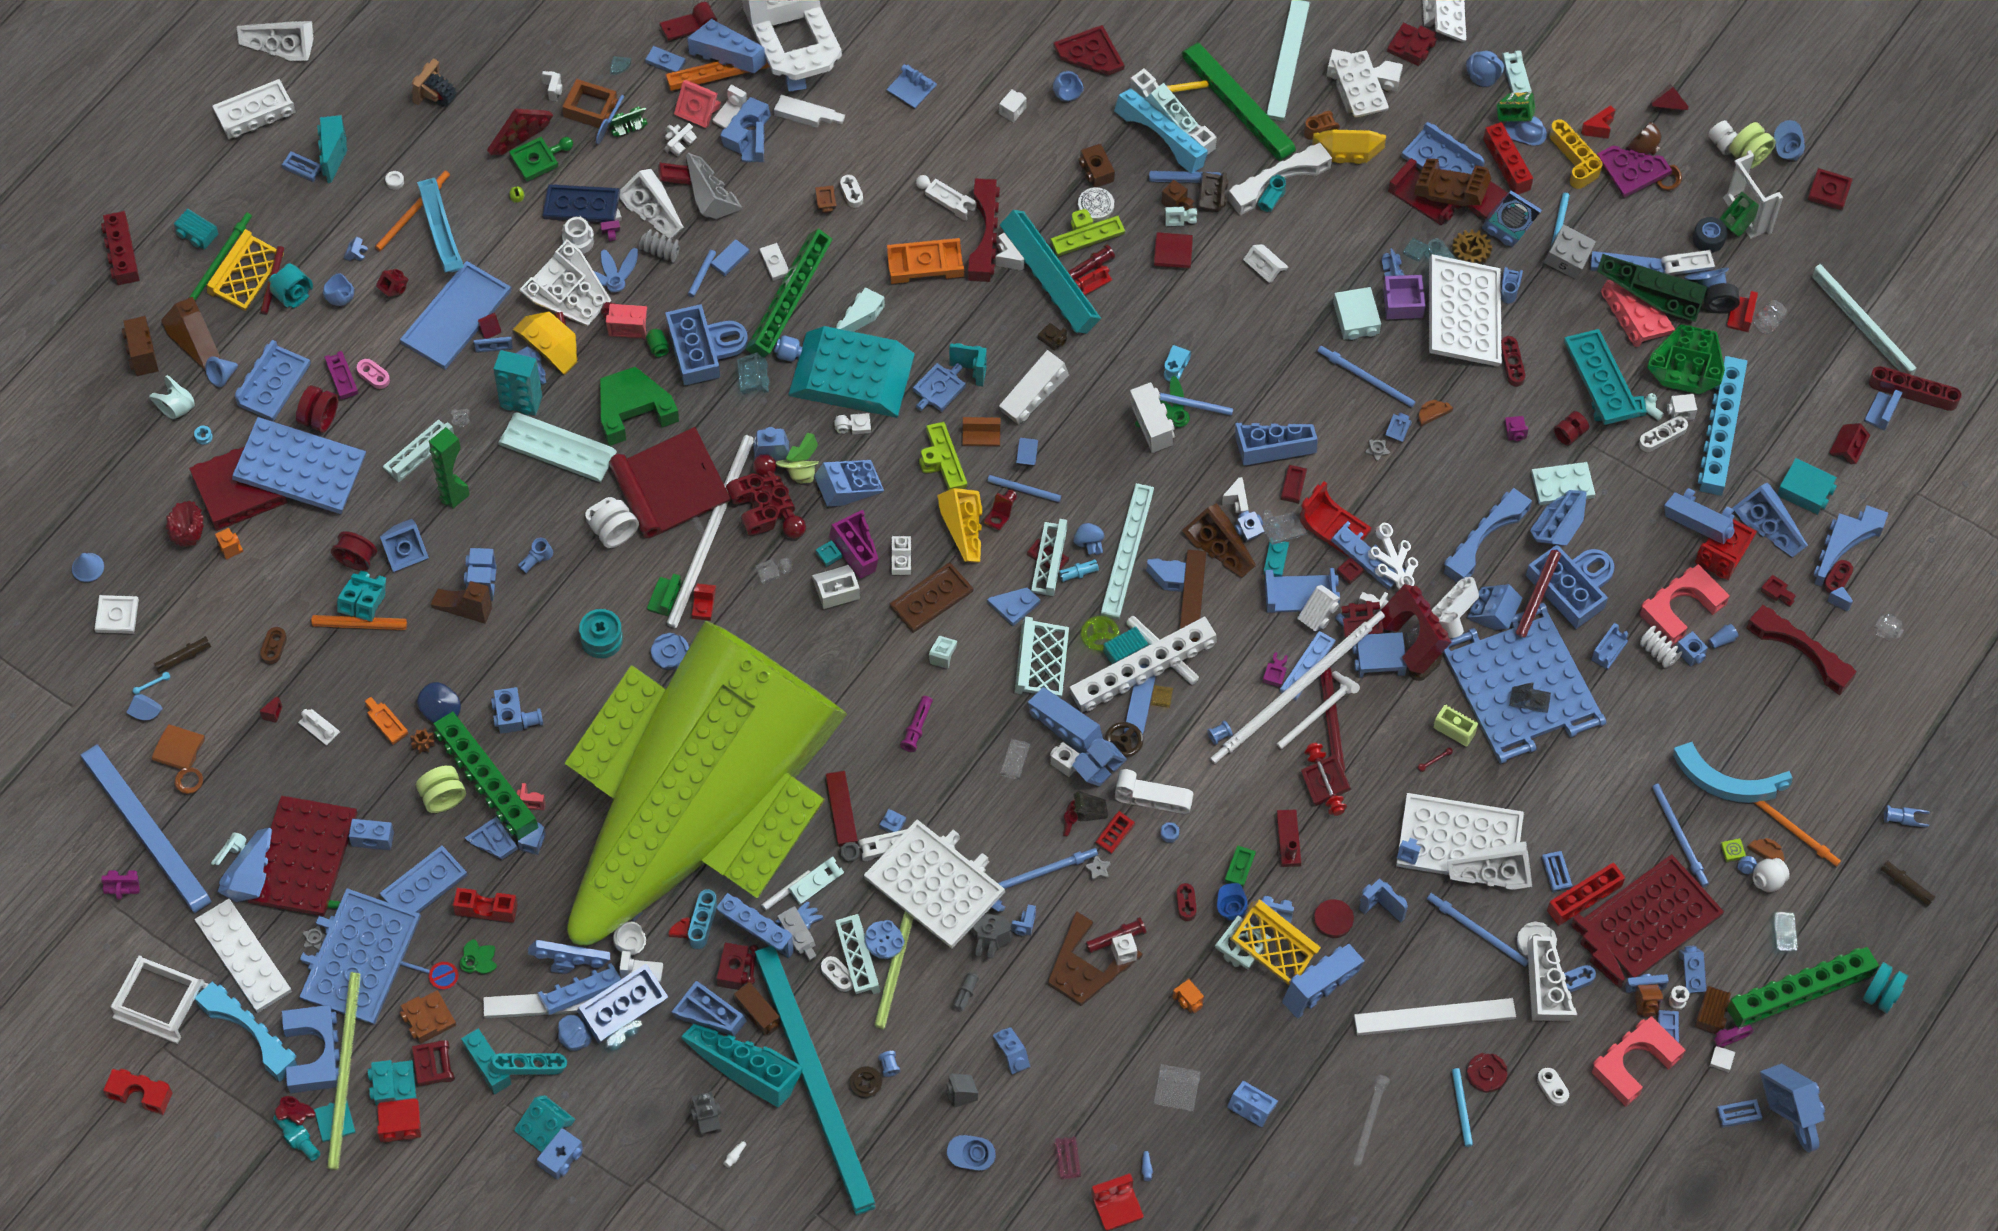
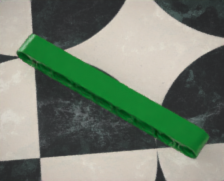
M1197 42L1182 51L1185 62L1203 81H1208L1209 88L1278 161L1284 160L1296 151L1295 145L1289 137L1200 43Z

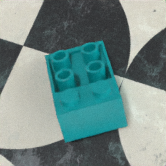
M342 115L320 117V125H317L318 136L320 137V140H318L319 150L321 151V155H319L320 165L322 166V174L327 177L328 183H332L347 152L346 132Z

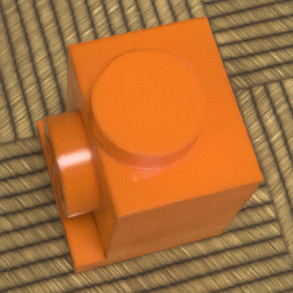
M229 528L215 534L218 546L226 560L243 552L236 533L232 534Z
M1190 979L1173 990L1172 998L1174 1000L1178 999L1183 1009L1187 1008L1190 1013H1196L1203 1007L1204 996Z

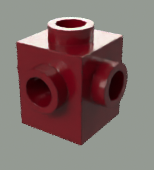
M398 269L386 270L382 272L376 287L387 296L401 295L406 290V284L409 279Z

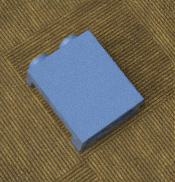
M1403 632L1367 634L1352 647L1353 654H1356L1357 660H1354L1355 671H1358L1359 677H1363L1366 672L1397 671V676L1405 675L1407 665L1402 658L1405 654Z

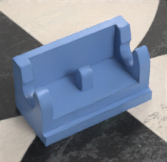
M1616 623L1612 625L1596 647L1592 657V661L1607 670L1628 643V632L1620 633L1618 631L1619 625Z

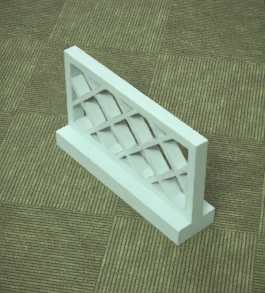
M1025 616L1021 627L1014 693L1022 694L1023 692L1036 694L1041 688L1045 687L1059 698L1062 697L1069 627L1033 621V618ZM1035 628H1041L1046 634L1039 638L1034 630ZM1055 631L1064 632V636L1061 640L1057 641L1052 633ZM1046 637H1049L1054 643L1049 648L1042 642ZM1037 643L1044 650L1038 655L1032 649ZM1055 647H1058L1062 652V655L1058 658L1051 653V650ZM1046 653L1052 659V662L1047 665L1040 659ZM1037 661L1042 667L1037 672L1031 667V663ZM1053 664H1056L1060 669V672L1056 675L1049 669ZM1044 670L1051 677L1046 682H1043L1038 676ZM1034 677L1040 683V686L1037 688L1029 686V681ZM1054 681L1058 686V691L1050 690L1047 684Z

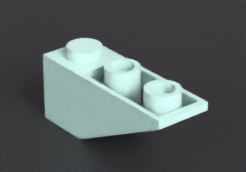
M1164 83L1145 98L1147 102L1187 134L1198 125Z
M865 287L862 293L859 292L857 294L855 303L847 309L845 318L838 322L836 328L854 332L875 321L885 307L884 296Z

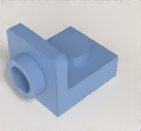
M1402 413L1398 415L1393 414L1385 435L1403 442L1409 426L1412 424V421L1408 420L1409 416Z
M1028 905L1027 911L1022 913L1021 922L1012 920V932L1020 936L1031 935L1036 916V906Z

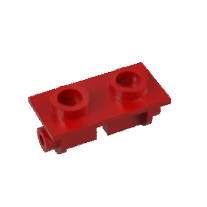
M1100 266V268L1082 278H1078L1075 283L1083 294L1087 295L1112 281V278L1108 274L1110 272L1107 266Z

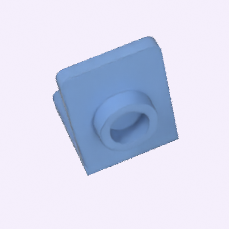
M1019 439L1016 463L1036 464L1038 440Z

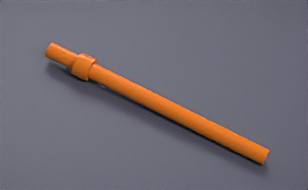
M444 171L436 179L439 190L450 176L447 171ZM421 197L377 243L375 248L378 251H381L423 206Z
M1765 801L1753 802L1813 848L1822 859H1827L1836 867L1841 863L1840 859L1829 852V848L1825 845H1820Z

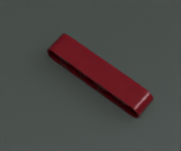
M1883 366L1875 367L1869 378V385L1875 390L1892 395L1895 390L1902 392L1901 397L1947 411L1955 410L1962 397L1961 391L1955 387Z

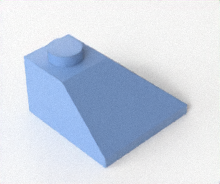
M413 519L394 525L380 536L393 572L429 558Z

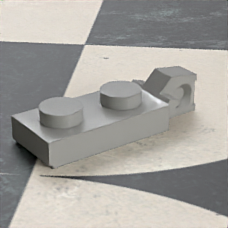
M794 906L779 914L777 917L781 925L793 936V946L799 954L805 953L809 961L816 958L813 947L816 946L814 939L796 907Z

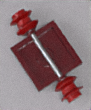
M1312 743L1307 746L1304 753L1310 755L1307 759L1308 762L1315 764L1302 769L1301 772L1314 804L1317 806L1326 802L1325 805L1331 807L1328 813L1339 816L1347 808L1346 804L1341 803L1344 798L1339 795L1352 789L1338 755L1334 754L1324 759L1326 753L1321 752L1323 745Z

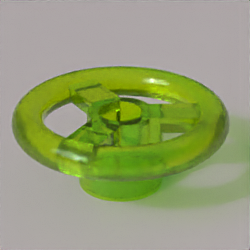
M1095 616L1088 619L1081 630L1084 643L1094 650H1103V645L1093 643L1097 639L1107 638L1111 640L1120 635L1117 624L1105 616ZM1094 623L1093 635L1088 638V627ZM1108 624L1113 628L1114 634L1108 632Z

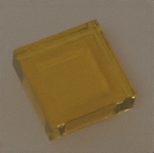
M1154 685L1151 705L1170 708L1173 688Z

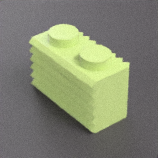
M1444 705L1435 719L1433 728L1467 747L1476 734L1478 723L1471 720V718H1467V716L1464 717V714L1461 715L1457 710L1454 711L1451 707Z

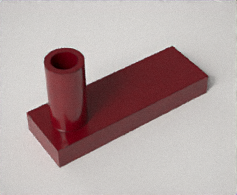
M1277 810L1281 867L1301 866L1297 810Z

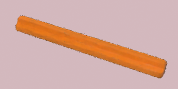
M313 615L311 618L312 626L390 630H406L407 620L401 618L374 617L372 622L351 616Z

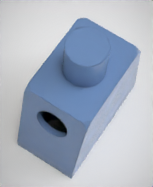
M768 427L765 430H758L756 432L753 443L754 460L760 454H768L775 460H786L790 450L789 441L784 429Z

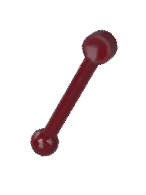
M1447 748L1445 752L1425 764H1419L1418 770L1424 772L1429 765L1446 755H1451L1453 753L1452 748Z
M756 945L750 947L752 959L750 976L747 978V982H750L752 985L755 983V951L758 950Z

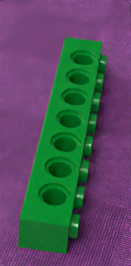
M819 228L808 234L745 348L758 359H762L771 353L833 240Z
M451 712L433 723L436 730L433 733L439 742L443 741L446 752L449 755L453 754L455 757L454 761L459 768L463 767L467 779L476 784L474 786L479 795L483 794L486 797L485 801L489 808H494L499 821L506 823V829L511 836L515 835L520 840L538 829L535 816L456 714Z
M1868 947L1856 948L1845 956L1838 955L1827 963L1826 961L1820 962L1814 968H1805L1793 976L1789 974L1778 982L1771 981L1765 987L1760 989L1753 988L1742 996L1738 994L1731 998L1727 1010L1738 1029L1873 977L1879 968V964Z

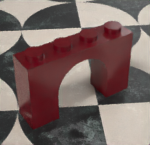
M1404 584L1380 610L1385 615L1382 619V625L1386 630L1398 632L1413 615L1417 616L1420 624L1418 638L1402 658L1410 671L1423 674L1452 642L1448 637V632L1439 623V618L1432 612L1430 604L1422 596V591L1415 585Z

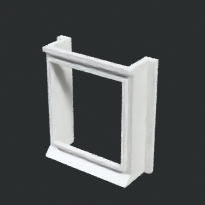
M1751 150L1747 151L1746 156L1735 160L1736 166L1729 190L1723 197L1727 205L1730 206L1735 200L1733 196L1744 192L1747 183L1759 200L1760 205L1754 224L1752 225L1751 223L1745 230L1750 239L1765 232L1768 235L1772 233L1783 199L1780 192L1765 198L1750 177L1749 172L1754 158Z
M138 956L111 1005L114 1012L112 1018L178 1044L181 1039L178 1031L199 990L202 991L209 984L205 983L203 979H196ZM142 968L189 986L169 1024L122 1006Z

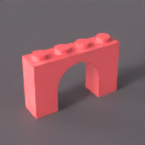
M1698 564L1694 568H1688L1681 578L1672 580L1666 589H1660L1653 599L1644 601L1641 605L1640 616L1651 627L1656 626L1655 631H1661L1660 636H1667L1666 642L1672 641L1671 646H1673L1685 637L1688 627L1671 610V600L1678 596L1693 597L1714 615L1727 605L1730 595Z
M1652 1016L1647 1020H1641L1636 1025L1637 1029L1632 1033L1630 1031L1622 1037L1620 1044H1613L1608 1049L1606 1056L1598 1057L1593 1063L1592 1074L1625 1107L1641 1094L1643 1088L1624 1067L1623 1056L1626 1053L1635 1049L1646 1050L1652 1053L1669 1070L1683 1058L1686 1051Z

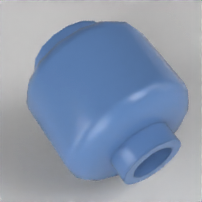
M785 335L778 339L774 346L776 357L789 362H793L796 357H800L802 352L799 340Z

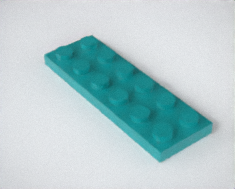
M1600 329L1565 337L1564 343L1604 425L1639 417L1640 410Z

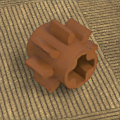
M426 728L424 730L416 729L415 735L410 736L412 749L417 748L419 753L429 752L430 747L435 746L434 740H432L434 735L433 733L428 734Z

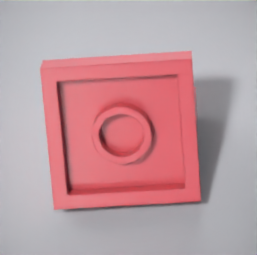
M685 80L682 83L674 115L706 128L709 126L712 113L720 108L721 102L716 100L718 93Z
M610 304L609 315L606 316L609 336L646 339L647 306Z

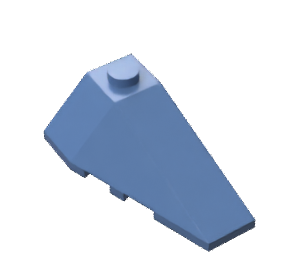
M265 828L256 831L220 879L218 889L220 894L234 902L260 896L266 878L263 869L268 863L265 853L270 848L272 829Z

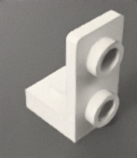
M733 85L727 89L728 101L713 118V123L722 128H726L730 124L733 116L737 115L742 105L747 102L746 92Z
M622 951L620 963L621 979L647 964L660 983L663 963L631 959L630 952Z

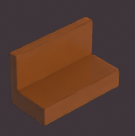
M963 417V446H1000V418Z

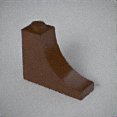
M470 581L467 589L462 591H448L438 588L431 607L486 624L492 610V603L488 586Z

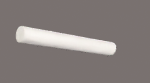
M807 870L761 904L765 911L790 894L791 892L788 888L810 873V871Z

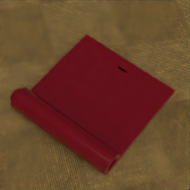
M696 427L629 458L623 454H615L609 461V466L632 514L638 520L639 528L645 538L661 534L731 500Z

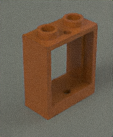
M576 79L562 106L563 116L600 128L603 121L609 118L619 100L617 99V93L614 90ZM583 93L607 101L600 115L577 108Z

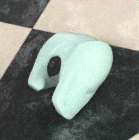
M166 375L164 380L169 395L152 393L149 398L163 414L171 419H176L194 408L195 402L189 391L179 386L170 376Z

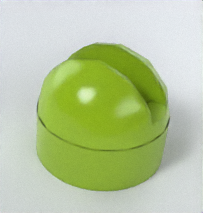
M521 187L511 188L509 192L511 201L521 202L524 199V191Z

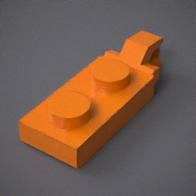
M372 697L365 700L366 707L370 710L367 712L369 718L392 745L408 735L407 729L385 703L377 704Z

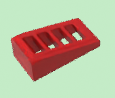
M1118 811L1096 843L1112 854L1133 829L1135 822ZM1121 821L1127 826L1124 828L1118 822ZM1117 827L1122 831V833L1119 834L1113 828ZM1111 832L1118 838L1115 840L1108 834ZM1106 838V839H1108L1110 842H1112L1113 845L1110 846V845H1108L1107 843H1105L1103 840Z

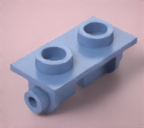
M1391 248V254L1385 253L1381 258L1383 270L1388 271L1384 275L1404 276L1402 269L1399 267L1402 264L1401 258Z

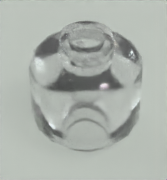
M1887 613L1885 616L1881 615L1874 626L1876 634L1888 642L1893 641L1895 638L1899 639L1904 632V629L1901 628L1903 625L1902 620L1890 613Z

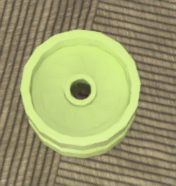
M1754 122L1745 127L1733 139L1729 151L1736 158H1742L1746 156L1747 151L1751 150L1754 155L1751 168H1754L1772 152L1776 141L1769 133H1765L1764 128L1759 123Z
M441 766L432 769L422 775L416 783L418 793L423 797L422 800L426 810L430 813L449 810L458 805L466 796V790L462 782L459 781L456 769L452 766Z

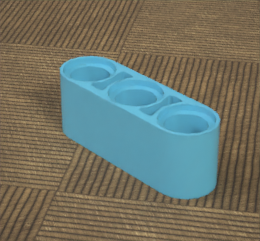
M703 890L697 899L688 931L689 943L694 949L703 948L709 937L717 908L716 895L712 890ZM707 899L712 900L709 904L703 903ZM701 917L707 918V920L703 922L699 921L698 919ZM695 935L702 936L700 939H694L693 937Z

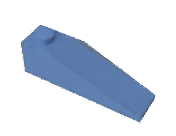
M1769 483L1761 485L1733 507L1743 523L1751 526L1760 535L1771 540L1774 545L1791 557H1794L1808 546L1782 501Z

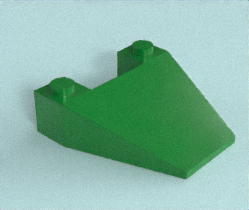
M636 366L600 378L602 432L609 446L626 441V432L622 420L654 410L662 428L679 422L678 409L672 396Z

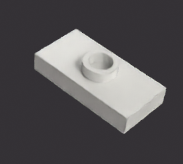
M775 243L760 248L761 256L772 280L785 277L789 269L778 244Z

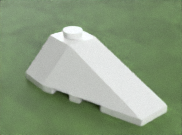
M312 21L237 26L238 42L240 45L262 50L274 56L284 57L290 61L309 59L313 43Z
M1526 842L1505 844L1447 860L1451 880L1469 883L1479 882L1485 883L1488 886H1503L1506 889L1532 887Z

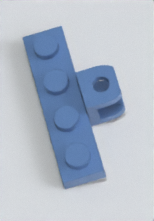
M536 940L528 947V955H533L539 959H554V963L551 965V972L562 974L573 970L574 964H587L594 968H600L610 960V952Z

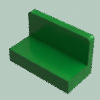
M673 574L671 580L659 577L647 606L648 611L669 617L681 587L680 575Z

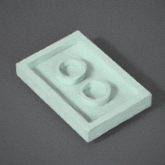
M1587 462L1538 468L1531 471L1539 505L1552 503L1557 498L1565 495V492L1568 490L1586 491V499L1595 498V491Z

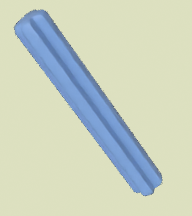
M1150 171L1149 180L1151 182H1172L1175 180L1177 182L1200 183L1202 172ZM1206 172L1221 175L1219 172Z

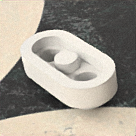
M827 957L822 961L821 971L823 975L839 991L847 992L854 987L849 970L836 957ZM829 967L835 968L833 971L828 970ZM844 980L848 981L846 985H843L841 982Z
M1542 1069L1537 1077V1082L1551 1104L1555 1106L1564 1105L1569 1098L1568 1089L1554 1069ZM1545 1075H1550L1552 1079H1546ZM1556 1092H1561L1562 1096L1556 1095Z

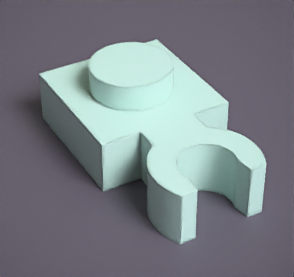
M1166 207L1165 225L1184 226L1186 221L1191 224L1197 223V209L1191 208L1184 211V207Z

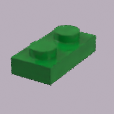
M1237 845L1225 878V883H1239L1244 888L1256 851Z

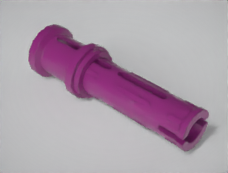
M928 696L921 697L912 723L906 728L905 738L900 742V747L908 752H915L917 750L916 744L918 739L922 737L921 729L933 702L932 698Z

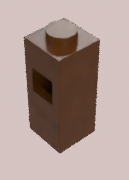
M750 982L734 993L736 1004L764 1036L778 1029L780 1025L779 1015Z

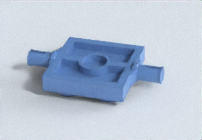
M936 363L913 387V392L922 398L916 404L917 409L922 411L927 404H930L942 412L966 387V383L957 377V374L963 367L957 363L949 370Z

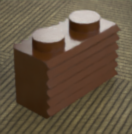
M1707 986L1694 1027L1717 1034L1720 1029L1723 1030L1727 1018H1724L1725 1011L1728 1012L1727 1008L1730 1003L1731 993Z

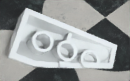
M651 169L639 171L620 190L619 198L625 206L639 214L640 218L644 221L647 220L654 225V228L665 234L666 237H672L673 239L684 228L662 183Z

